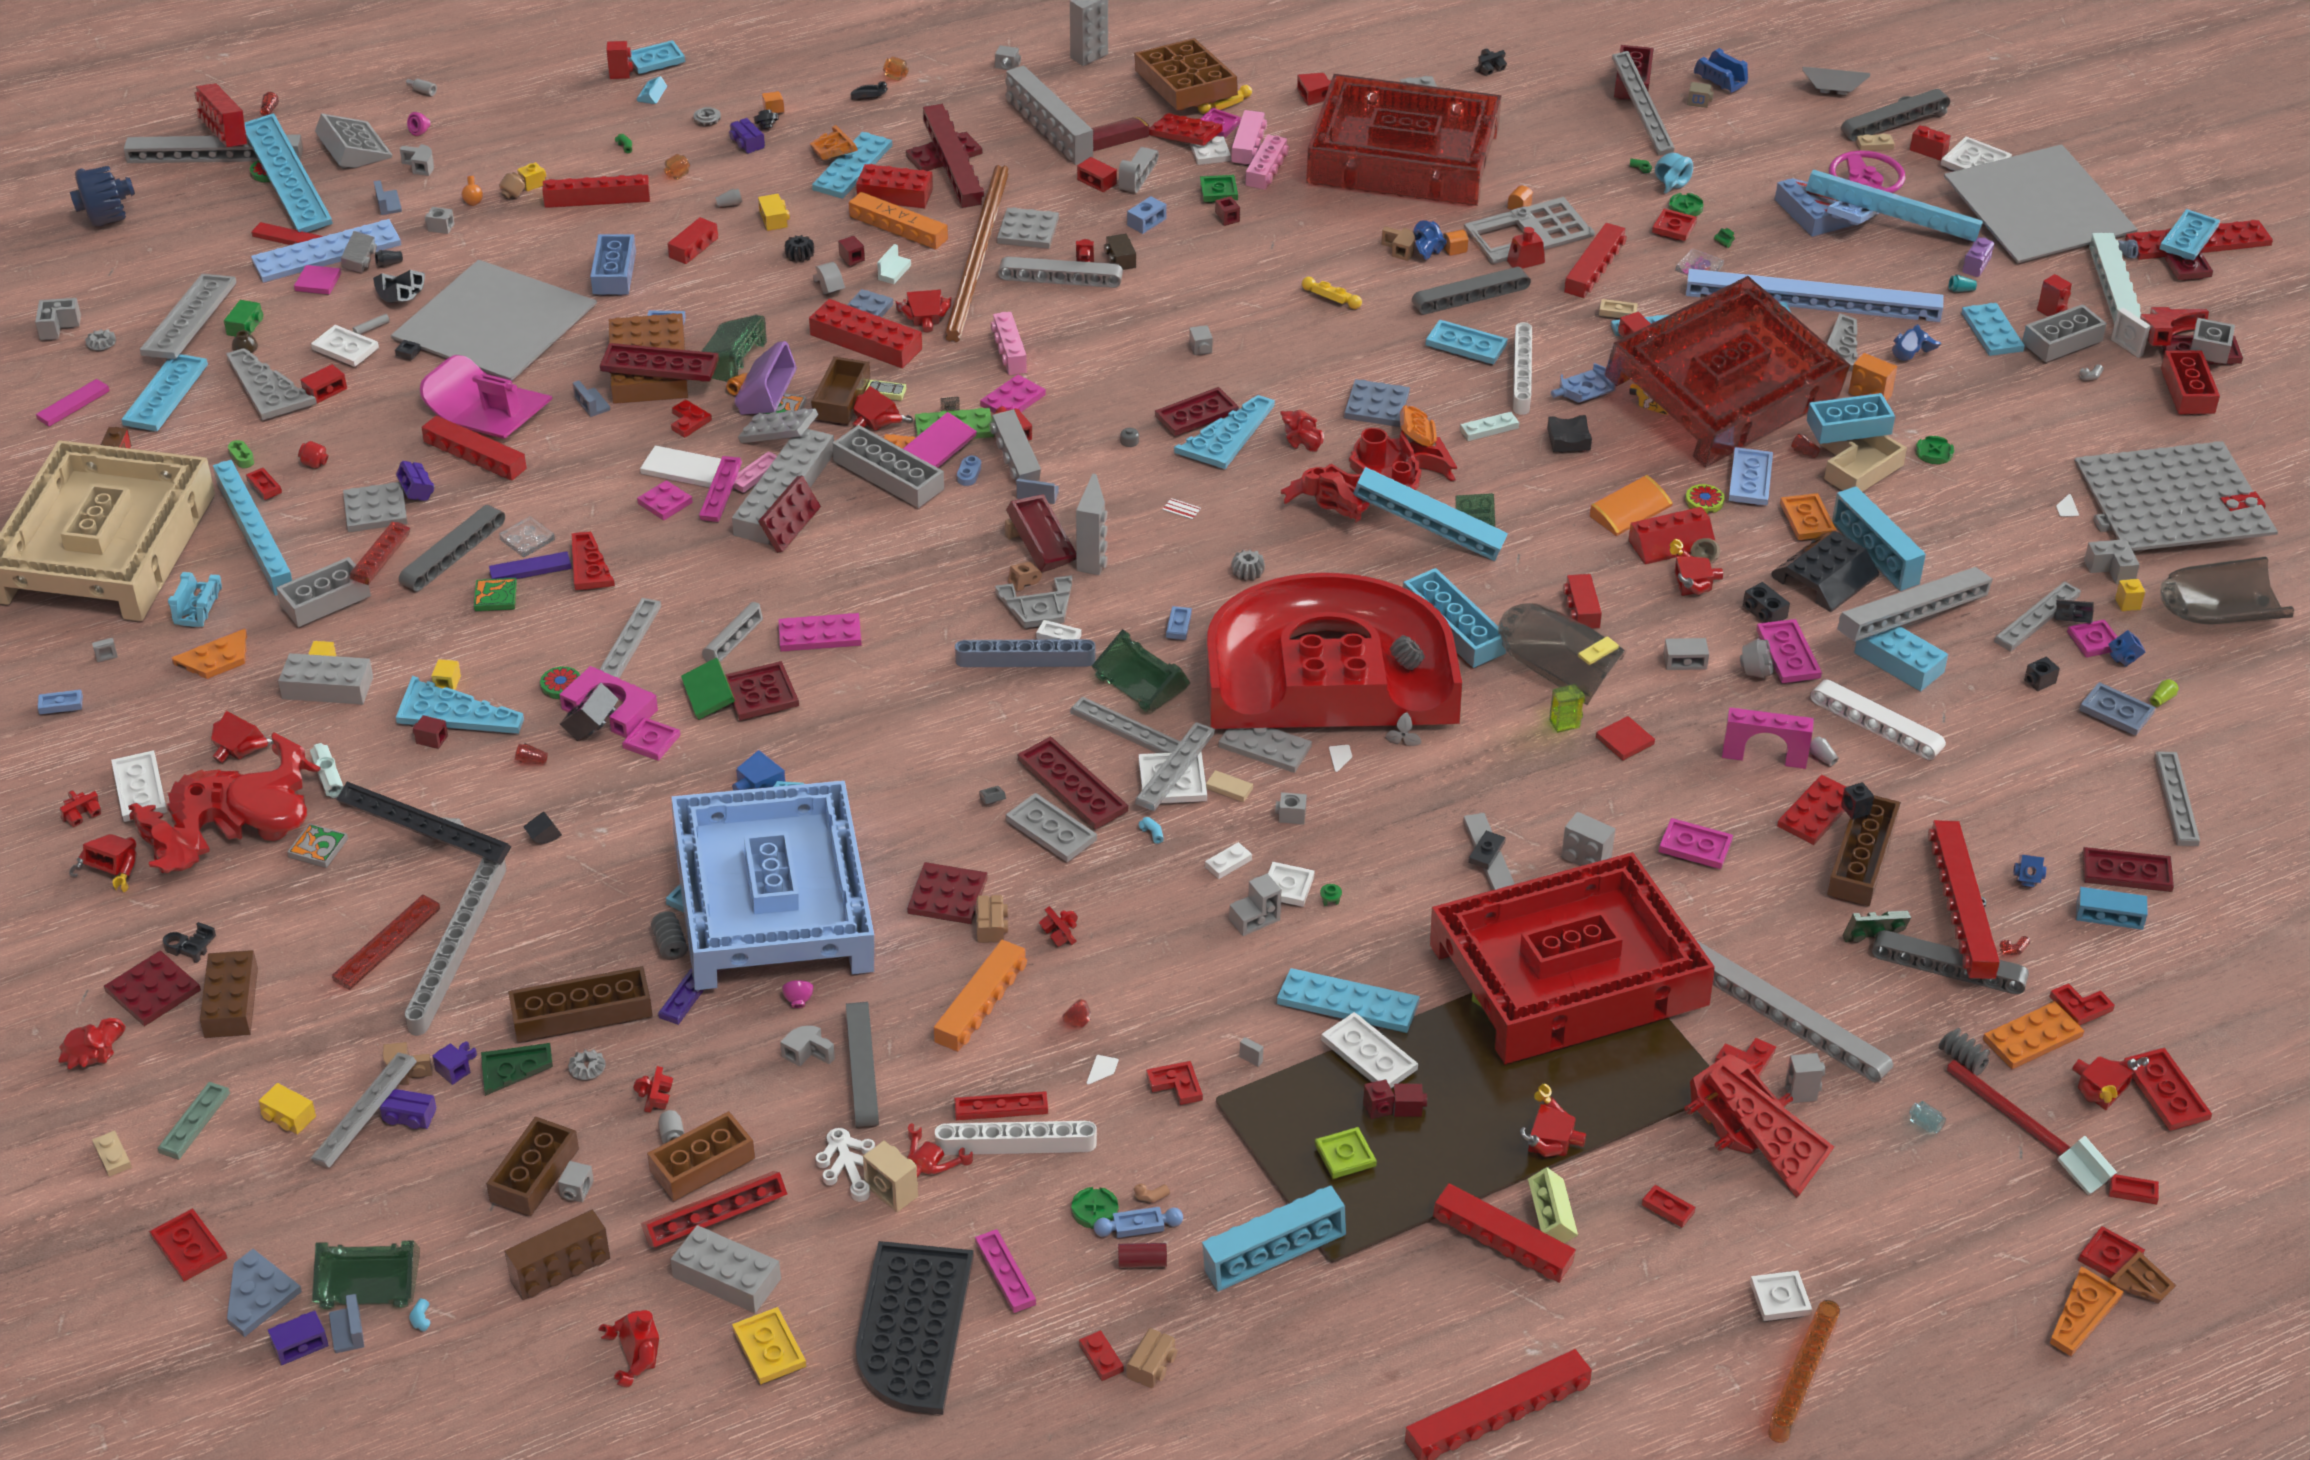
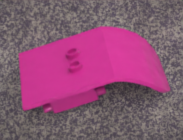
M462 355L449 357L426 375L420 384V395L423 401L437 416L469 430L503 439L553 399L550 395L518 388L517 385L512 384L511 380L487 375L471 359Z

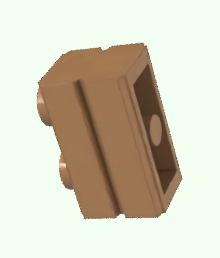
M1002 895L977 897V941L979 943L1000 942L1002 939L1004 940V933H1008V920H1004V917H1008V904H1003Z
M1152 1328L1148 1329L1127 1363L1128 1379L1137 1383L1141 1382L1142 1385L1149 1388H1154L1157 1381H1162L1167 1371L1166 1366L1168 1362L1173 1363L1177 1356L1178 1350L1175 1349L1174 1337L1165 1333L1161 1334L1160 1331Z

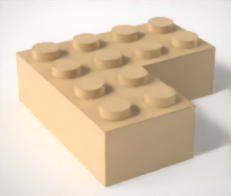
M1887 435L1820 444L1836 455L1827 461L1824 479L1842 491L1857 486L1863 492L1904 465L1907 447Z

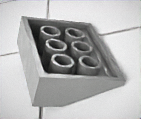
M321 113L315 132L339 166L343 168H356L392 158V153L368 121Z
M1092 474L1076 510L1077 571L1100 575L1102 569L1106 568L1108 557L1105 556L1108 542L1105 541L1108 530L1105 522L1108 512L1105 510V501L1096 474Z

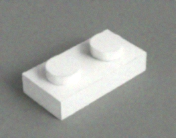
M1043 620L1036 632V638L1040 640L1080 639L1081 629Z
M1238 842L1206 860L1205 868L1220 879L1252 861V854Z

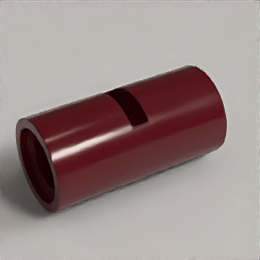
M1167 1243L1118 1244L1119 1268L1167 1267Z

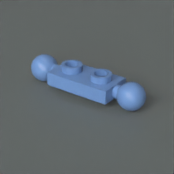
M1160 1207L1113 1213V1221L1107 1218H1099L1094 1223V1231L1100 1237H1106L1112 1231H1116L1117 1238L1164 1231V1223L1172 1227L1179 1226L1183 1221V1213L1178 1208H1170L1165 1214H1162Z

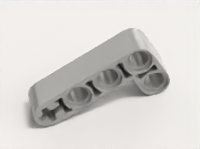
M1140 147L1132 161L1122 160L1119 166V189L1137 193L1157 164L1159 151Z

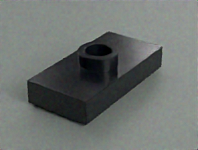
M1486 830L1469 856L1468 863L1489 870L1505 844L1506 837Z

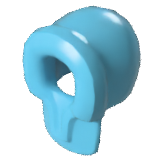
M1674 152L1661 157L1655 166L1657 178L1665 184L1664 193H1668L1673 188L1679 189L1685 186L1693 173L1691 158Z

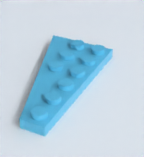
M1260 395L1255 396L1242 404L1241 409L1229 412L1228 417L1220 418L1200 430V434L1196 437L1191 436L1186 439V443L1183 445H1176L1174 453L1226 469L1273 409L1275 400Z
M412 676L396 715L398 724L414 725L420 720L422 715L445 720L447 728L519 734L524 721L523 713L503 706L494 707L488 701L483 700L480 702L474 700V696L447 687L443 689L436 687L435 683L427 681V683L421 682L415 676Z

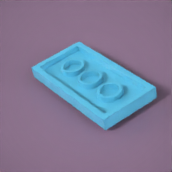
M2186 209L2162 241L2160 249L2194 261L2218 228L2220 220Z
M1997 303L1962 307V315L1989 356L2024 351L2025 345Z
M1443 320L1437 322L1426 338L1427 346L1490 364H1495L1508 342V338Z

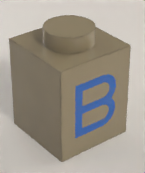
M1691 82L1687 105L1708 108L1709 101L1712 102L1714 94L1711 91V85Z

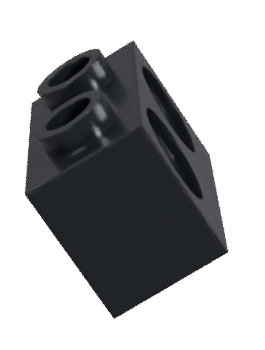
M1761 582L1745 591L1743 607L1764 623L1787 619L1790 602L1764 582Z

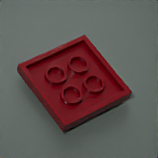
M782 661L725 674L735 698L732 704L739 721L799 706V699Z
M924 862L908 904L907 912L911 915L972 924L977 910V897L982 896L988 879V873Z
M161 950L104 985L105 992L144 1027L201 991L200 984Z

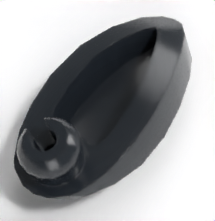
M880 81L878 85H862L851 92V100L882 96L888 90L887 83Z

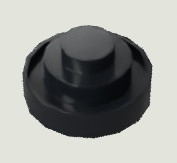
M772 110L759 111V115L753 117L754 123L759 124L763 129L773 128L775 121L779 120L778 113H772Z

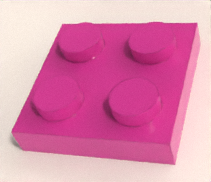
M667 480L637 498L640 506L663 521L693 503L692 496Z

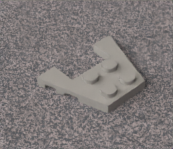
M1072 575L1054 578L1056 592L1017 597L1013 583L995 586V592L1024 628L1040 626L1043 620L1064 623L1072 587Z

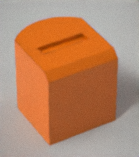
M779 91L762 94L764 110H772V113L778 114L785 112L784 100Z
M1518 186L1508 196L1507 209L1514 210L1531 206L1532 190L1527 186Z
M1464 230L1443 234V238L1447 240L1443 248L1449 256L1468 251V236Z

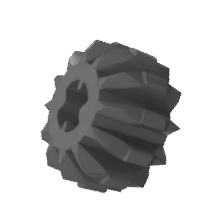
M1404 635L1397 638L1390 647L1391 655L1400 665L1408 670L1417 668L1425 658L1423 650L1420 649L1419 645L1411 640L1410 637Z

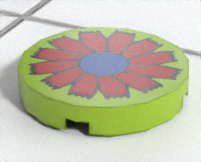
M1707 484L1692 486L1687 490L1685 501L1690 509L1702 507L1707 514L1708 511L1715 513L1722 509L1725 499L1720 489Z

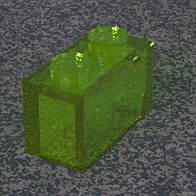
M1576 684L1552 689L1549 720L1557 733L1580 728L1585 696Z

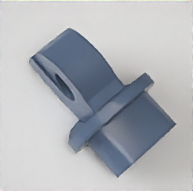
M2118 240L2119 250L2123 252L2125 257H2137L2138 243L2135 240Z

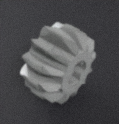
M1250 549L1249 551L1242 550L1241 553L1237 552L1231 561L1233 575L1238 576V579L1244 578L1246 581L1248 579L1254 581L1255 577L1261 578V574L1265 570L1263 555H1259L1258 551L1251 552Z

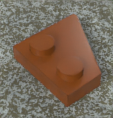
M2140 1251L2108 1281L2120 1290L2157 1304L2177 1286Z

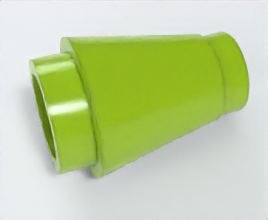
M2171 679L2161 681L2149 699L2150 703L2155 707H2159L2177 696L2179 690L2177 683Z

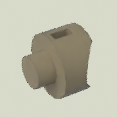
M1702 538L1692 545L1691 554L1694 557L1708 558L1710 564L1718 559L1720 548L1714 540Z

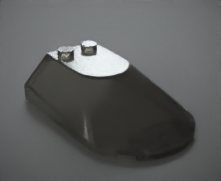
M2266 556L2181 568L2170 573L2168 578L2162 582L2160 588V597L2166 608L2176 616L2193 623L2243 625L2293 618L2294 615L2293 606H2280L2270 586L2268 558Z
M1524 603L1513 606L1503 614L1498 625V634L1501 635L1503 640L1502 645L1513 658L1586 705L1590 703L1615 664L1622 660L1627 652L1619 646L1615 651L1588 665L1578 657V653L1605 637L1567 615L1541 604Z

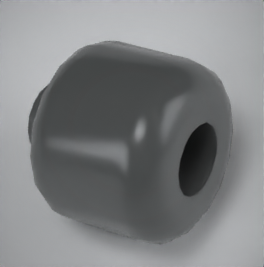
M1134 428L1123 429L1120 434L1121 444L1125 447L1137 446L1139 444V432Z

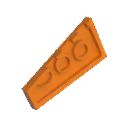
M2081 1266L2051 1337L2050 1344L2067 1355L2072 1356L2120 1301L2124 1292Z

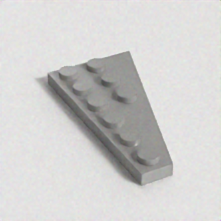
M245 348L226 353L230 365L262 420L317 404L314 396L307 395L304 389L294 386V383L276 370H271L268 364L258 361V357Z

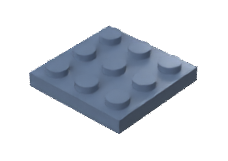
M1355 379L1344 413V419L1400 427V410L1407 404L1410 387Z

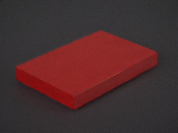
M193 1208L149 1231L151 1238L183 1282L227 1259L226 1252Z

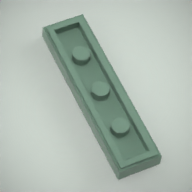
M208 1082L158 1146V1152L179 1160L229 1096V1088Z

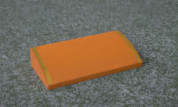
M1645 475L1591 504L1590 517L1612 534L1618 536L1630 529L1631 522L1649 519L1671 507L1673 502L1657 482L1648 475Z

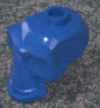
M1422 220L1413 229L1416 246L1425 260L1430 258L1432 252L1439 254L1446 245L1447 240L1443 238L1439 225L1434 221Z
M1917 324L1913 329H1908L1903 335L1899 333L1893 340L1895 344L1892 347V352L1896 358L1908 361L1913 358L1916 352H1919L1920 348L1927 353L1937 349L1942 343L1931 338Z

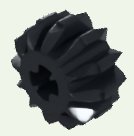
M795 235V237H789L785 241V254L790 261L795 260L796 263L799 261L804 262V260H810L814 256V243L809 236Z

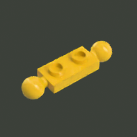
M1242 85L1238 95L1232 96L1229 99H1220L1213 103L1201 104L1198 106V110L1200 113L1206 114L1211 108L1222 110L1242 102L1244 98H1249L1252 95V89L1249 85Z
M1305 277L1302 280V288L1306 291L1314 292L1341 304L1348 303L1351 309H1358L1362 305L1360 296L1352 295L1346 292L1344 288L1332 287L1326 281L1316 283L1312 277Z

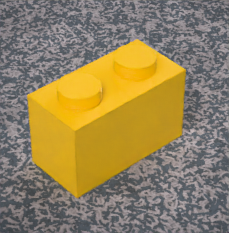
M779 194L758 197L759 212L766 230L787 228V220H790L788 209L786 210L784 200H781Z
M276 1083L259 1100L261 1115L265 1120L273 1121L284 1130H290L297 1135L316 1117L313 1101L279 1083Z

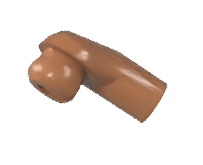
M1142 1183L1134 1187V1196L1140 1201L1155 1203L1170 1195V1190L1166 1184L1154 1190H1147L1146 1185Z

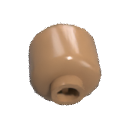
M515 172L507 173L499 184L502 190L501 194L508 199L511 197L518 198L525 188L524 178Z

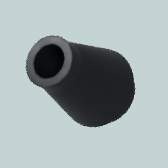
M379 250V252H375L376 265L382 268L403 261L401 251Z

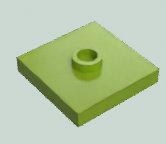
M1359 1127L1315 1139V1146L1333 1179L1375 1167L1377 1164Z

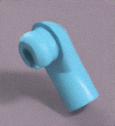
M1144 817L1143 820L1139 821L1138 825L1142 831H1147L1148 829L1151 831L1154 843L1163 842L1162 829L1157 822L1150 817Z
M420 1298L411 1311L409 1320L415 1329L418 1328L424 1332L431 1324L424 1314L430 1304L427 1300Z

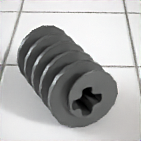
M665 911L655 915L651 921V928L660 954L669 960L683 957L688 951V945L675 913Z
M1960 1028L1947 1033L1940 1041L1939 1049L1944 1050L1947 1055H1951L1952 1059L1958 1060L1961 1065L1972 1071L1976 1076L1981 1074L1989 1063L1988 1056L1990 1050L1985 1049L1981 1052L1982 1044L1974 1047L1976 1042L1974 1038L1967 1042L1969 1035L1964 1033L1960 1036L1962 1031Z

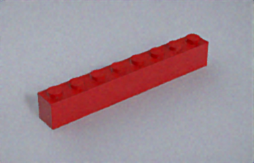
M1573 1349L1406 1426L1405 1443L1417 1460H1435L1441 1454L1449 1450H1456L1466 1442L1477 1440L1492 1430L1501 1429L1511 1421H1518L1526 1414L1535 1410H1542L1546 1405L1556 1400L1561 1401L1571 1393L1586 1389L1590 1385L1592 1369L1579 1352Z

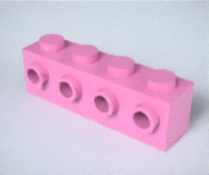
M1244 110L1232 146V162L1243 165L1252 162L1260 148L1261 139H1263L1264 130L1267 127L1264 112Z
M1272 135L1266 136L1246 170V186L1265 190L1268 184L1272 183L1273 175L1277 174L1278 167L1282 165L1284 156L1288 155L1289 146H1287V138Z
M1001 312L993 314L991 331L994 333L995 343H998L999 354H1002V363L1006 366L1008 375L1027 373L1026 353L1012 313Z

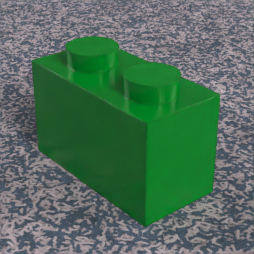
M240 299L224 319L226 334L235 337L237 332L242 330L251 334L263 320L264 314L260 303Z

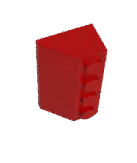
M1702 507L1631 522L1628 541L1646 565L1676 558L1677 554L1673 555L1670 553V543L1674 539L1681 541L1683 544L1682 549L1691 554L1692 545L1697 540L1709 538L1715 541L1710 517Z

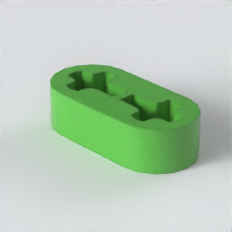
M235 440L228 444L229 454L238 467L249 468L254 465L253 453L243 441Z

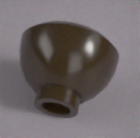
M245 330L237 332V336L232 341V351L243 348L250 353L256 351L258 348L256 339Z

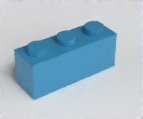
M2080 887L2076 901L2077 921L2144 929L2148 915L2147 896Z

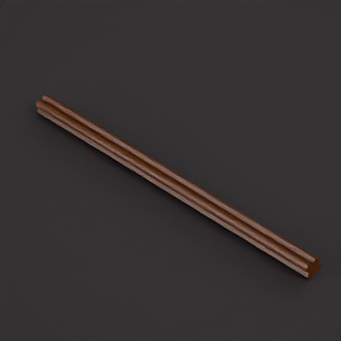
M996 165L992 174L945 331V338L949 342L952 340L958 342L963 332L1009 175L1008 167L1005 165L1002 167Z

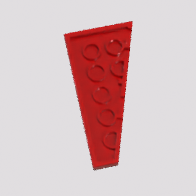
M1721 1060L1708 1076V1082L1797 1198L1835 1146Z

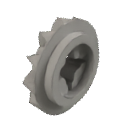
M704 107L694 113V121L699 125L711 126L713 123L717 124L721 120V113L715 108Z
M100 329V331L94 330L93 333H89L85 341L87 347L92 350H104L115 344L116 337L114 332H110L109 329L105 331Z
M584 1049L583 1053L576 1052L575 1057L570 1058L568 1068L571 1075L575 1078L589 1080L599 1076L604 1071L606 1064L602 1053H597L595 1049L591 1052ZM584 1061H589L588 1068L584 1065Z

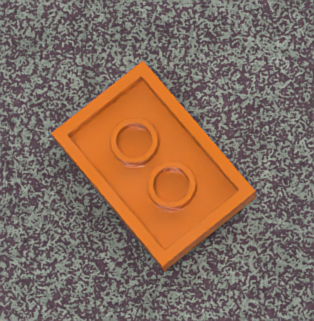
M1818 493L1781 497L1780 505L1798 540L1813 539L1822 534L1836 531Z

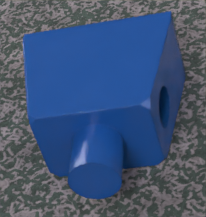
M758 750L737 767V782L732 785V788L736 791L773 787L777 781L786 782L785 770Z

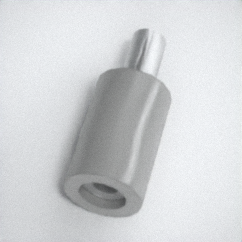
M415 79V81L406 80V85L412 86L414 91L430 96L436 93L437 86L434 83L421 79Z

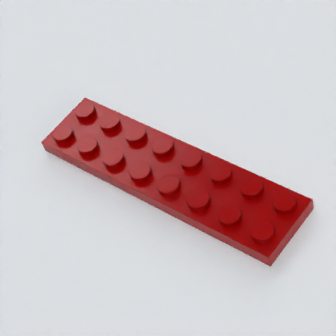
M2259 220L2219 223L2218 228L2204 245L2201 252L2208 253L2272 246L2273 239ZM2172 228L2126 234L2125 240H2135L2138 243V260L2166 257L2167 252L2161 250L2160 245Z

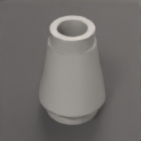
M734 188L715 197L718 207L734 206L743 202L739 189L734 190Z
M1818 736L1811 741L1810 753L1830 767L1837 763L1839 757L1825 738Z

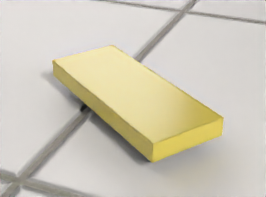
M1607 636L1578 653V657L1588 665H1591L1618 649L1619 645Z

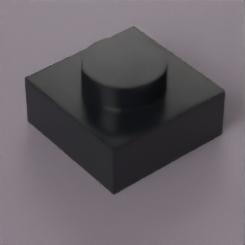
M403 340L395 349V354L398 357L412 360L421 351V345Z

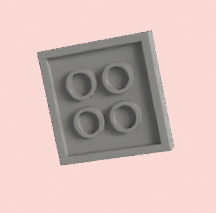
M1015 207L1007 208L997 237V244L1050 249L1059 220V213L1034 209H1018Z
M400 482L343 490L348 532L408 524L404 493Z

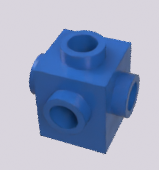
M2129 630L2108 644L2112 650L2110 653L2112 658L2117 663L2120 661L2126 667L2146 653L2140 640Z
M2019 855V862L2014 864L2013 875L2017 876L2016 880L2022 881L2021 885L2031 887H2035V883H2041V879L2046 877V866H2043L2044 857ZM2029 867L2032 868L2031 875H2029L2027 872Z

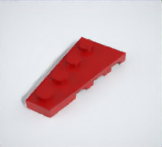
M592 532L571 533L575 590L615 586L614 579L604 562V557L599 551Z

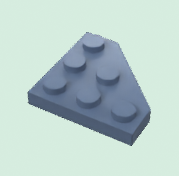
M250 1250L234 1263L227 1314L228 1324L242 1336H247L302 1292L301 1286L256 1250Z

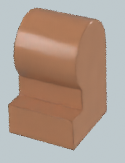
M1031 562L1011 565L1008 583H1013L1016 591L1024 590V585L1037 584L1042 578V573Z

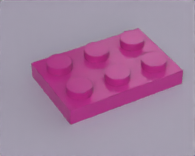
M1017 374L981 399L980 406L990 408L992 413H996L997 408L1004 406L1007 410L1017 408L1022 412L1044 397L1046 389Z
M1671 818L1660 843L1659 852L1722 869L1733 840V835Z

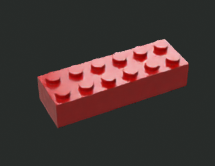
M217 83L196 86L197 92H194V95L199 105V108H197L198 118L206 124L207 128L226 147L247 144L243 110Z
M828 299L809 317L811 336L902 369L922 350L921 331L832 299Z

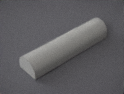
M751 602L703 649L702 655L707 662L716 657L721 662L763 620L760 604Z

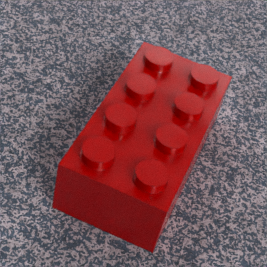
M864 164L856 183L857 195L862 192L897 206L925 209L933 191V175L931 171Z
M2165 351L2161 370L2178 414H2215L2220 394L2203 351Z

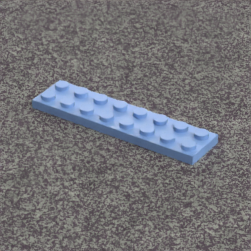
M387 219L251 256L264 283L301 273L306 265L323 267L341 262V256L353 231L375 237V244H377L376 252L400 246L401 240L392 223Z

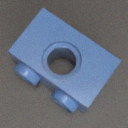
M1151 196L1127 211V226L1142 234L1166 219V204Z

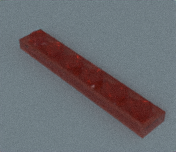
M391 522L350 572L349 579L369 585L410 533V527L404 526L400 522Z
M422 894L332 974L333 981L351 990L440 910V904Z

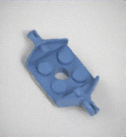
M1594 363L1593 370L1563 379V374H1561L1560 388L1552 390L1551 396L1556 398L1563 395L1579 403L1615 391L1616 384L1615 377L1624 375V370L1622 367L1610 370Z

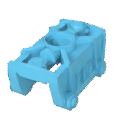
M182 572L180 575L181 582L174 596H170L168 599L173 622L182 626L203 627L204 621L208 619V613L215 599H218V593L222 589L220 575L210 574L208 583H197L193 573ZM196 588L201 590L197 596L194 595ZM189 614V616H187L185 619H181L183 616Z

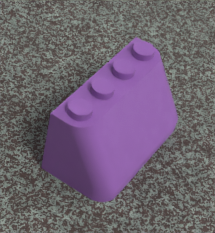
M786 341L775 343L752 364L741 389L735 397V405L738 407L741 415L776 411L797 369Z

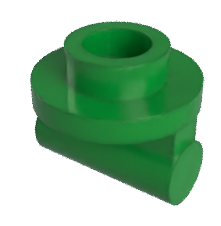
M1721 228L1718 234L1714 236V240L1729 248L1735 240L1734 232L1729 228Z

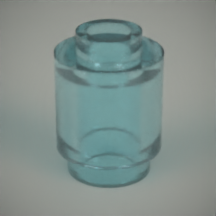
M1921 1101L1919 1104L1915 1103L1909 1112L1911 1115L1910 1120L1928 1132L1938 1133L1946 1121V1118L1942 1116V1112L1924 1101Z

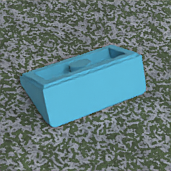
M661 76L646 83L636 99L638 102L650 104L658 102L667 88Z

